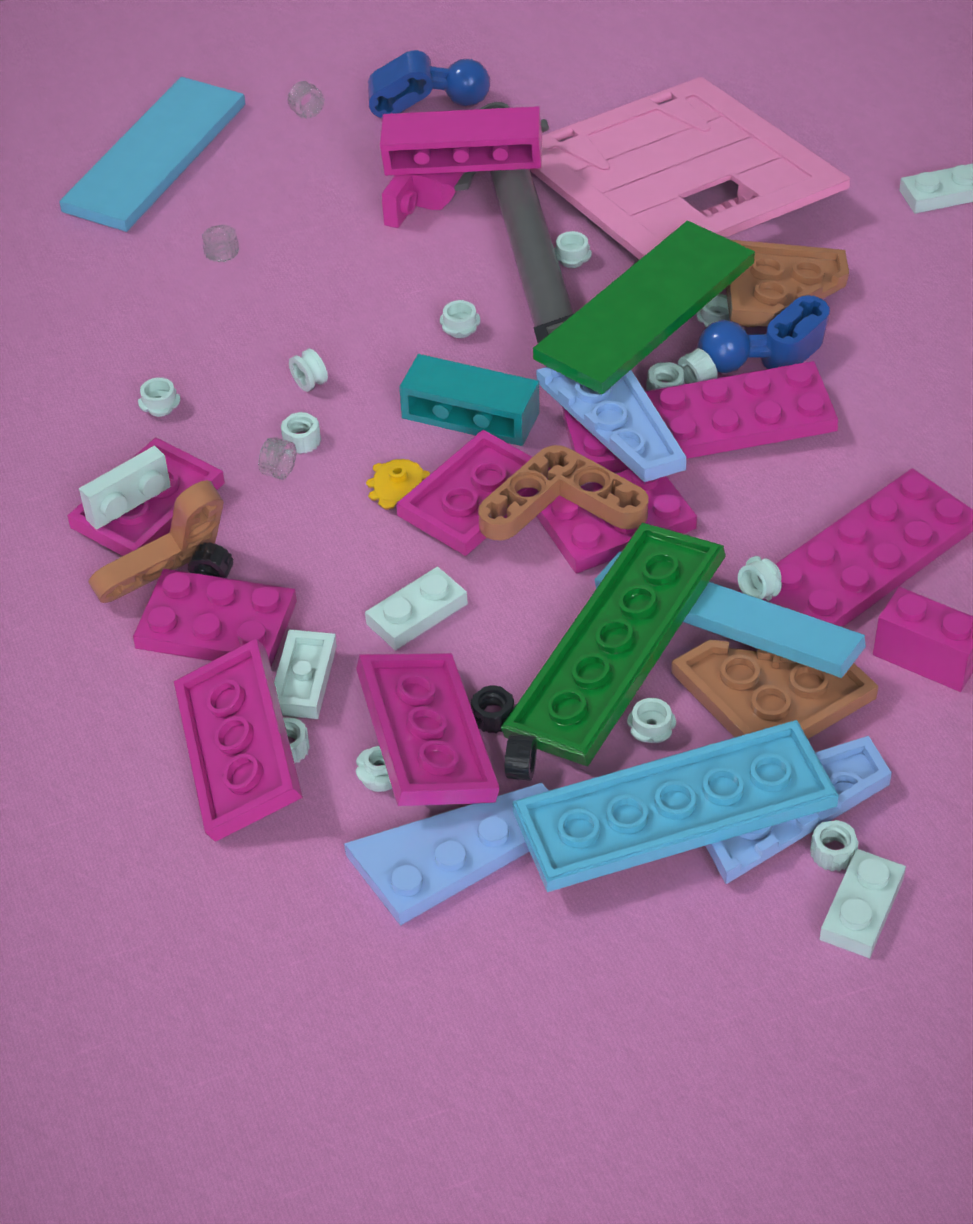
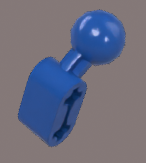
M411 50L370 75L368 79L369 108L374 115L381 118L383 114L400 113L426 98L432 89L445 90L453 103L462 106H474L483 101L489 92L490 76L481 62L473 59H460L451 64L448 69L433 67L427 54L419 50Z
M801 296L771 320L766 334L748 335L746 330L738 323L723 319L711 323L702 331L698 339L697 348L709 354L716 366L717 372L722 374L738 370L746 363L748 358H761L764 367L767 369L803 363L823 344L830 308L819 297Z

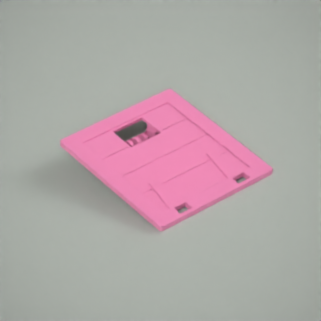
M698 77L542 135V166L538 169H530L532 173L639 260L687 220L726 238L850 188L849 176L703 77ZM728 180H732L739 185L736 198L703 211H698L683 199Z

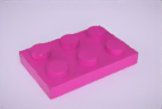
M482 430L396 503L397 516L467 556L486 539L479 529V505L526 464L532 456ZM522 488L517 491V494L523 497H532L539 491L534 488Z
M155 437L135 456L156 446L165 455L171 487L97 530L86 520L83 504L81 503L67 515L70 528L124 556L170 533L176 498L190 486L205 480L211 481L216 490H218L225 484L223 471Z
M630 469L616 473L646 491L649 497L646 524L682 534L697 529V515L667 476L644 483ZM596 482L580 486L583 490L592 492L603 488L601 484ZM560 495L536 516L576 574L611 561L619 551H623L638 529L615 527Z
M163 568L133 635L135 648L214 661L257 638L266 648L270 667H272L297 602L295 589Z

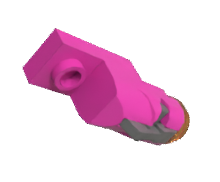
M476 171L395 175L382 192L384 225L399 228L407 215H411L414 212L416 206L430 210H442L457 191L469 189Z

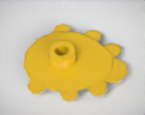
M394 459L384 464L377 463L373 465V471L376 472L374 478L366 481V485L369 488H374L373 491L369 492L368 497L372 501L379 499L378 505L385 510L393 509L396 503L420 484L422 480L427 478L430 472L423 470L418 463L408 459Z

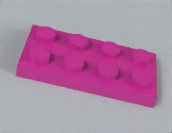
M257 638L174 681L204 830L211 839L216 842L303 798L267 651Z
M452 653L359 654L356 667L397 805L496 803L500 788Z

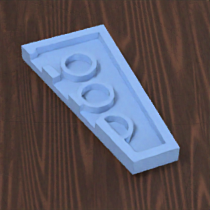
M549 367L536 370L539 385L644 483L686 470V456L632 370L602 395Z
M869 736L815 752L839 795L837 807L706 845L725 884H728L810 834L822 822L833 820L890 785L892 772Z
M538 783L497 796L496 803L470 804L344 843L345 854L401 926L530 852L514 816L513 801L549 790L543 783Z

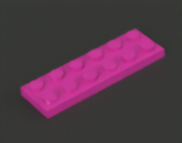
M814 361L645 391L684 452L686 459L831 433L838 430V417ZM562 407L563 420L573 451L612 472L629 469Z
M911 468L777 562L776 565L782 576V587L780 593L775 597L772 596V599L767 602L844 627L972 533L973 509Z

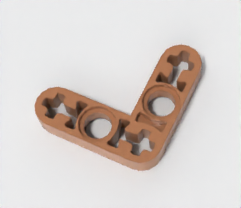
M552 445L540 450L482 501L478 510L481 533L491 540L502 541L515 536L559 495L621 529H635L642 522H646L648 519L649 497L641 487L572 449L562 445ZM588 482H596L601 484L603 488L592 492L583 490L580 486ZM522 488H534L539 493L532 497H523L517 494V491Z
M211 481L198 482L184 490L176 498L170 533L108 563L89 578L88 583L101 603L112 602L158 579L163 568L176 570L189 563L199 544L204 542L215 544L224 502Z

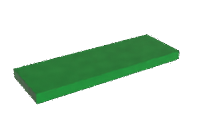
M687 220L533 347V359L602 395L753 265L755 251Z
M642 522L501 726L504 737L508 739L511 734L535 736L538 750L588 767L726 557L724 545Z

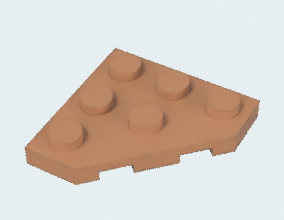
M731 240L755 251V260L753 265L726 287L729 321L736 322L745 327H768L771 320L797 298L809 295L824 299L846 287L849 268L845 250Z
M710 639L672 660L671 673L734 737L797 720L807 739L877 699L879 688L855 663L852 664L842 678L761 649L750 651L729 648L728 641Z

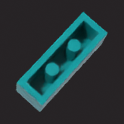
M422 354L416 356L399 386L402 419L475 436L482 430H485L506 443L518 446L524 445L540 413L538 380Z

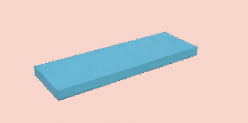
M180 77L59 201L61 212L127 232L245 106L244 94Z
M794 720L513 801V813L547 892L837 807L839 795L799 722Z

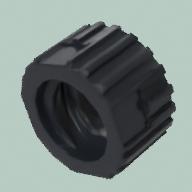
M204 542L196 547L188 564V571L190 573L227 578L234 564V559L231 557L232 554L222 546L211 542Z
M496 685L485 686L473 694L471 709L478 729L488 733L502 732L501 726L514 709L513 695L503 687ZM492 705L502 708L500 711L493 713L484 711L487 706Z
M511 734L509 736L504 763L505 775L508 779L532 780L537 755L535 736Z

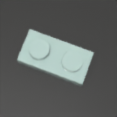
M973 164L959 165L953 168L903 177L900 181L899 191L914 214L973 202Z
M153 446L80 487L79 491L86 520L97 530L170 488L165 455L156 446Z
M437 566L365 611L366 624L396 651L468 604L467 591Z
M288 630L274 681L283 716L319 718L337 647L335 634Z
M856 849L821 927L819 940L870 958L904 879L906 866Z

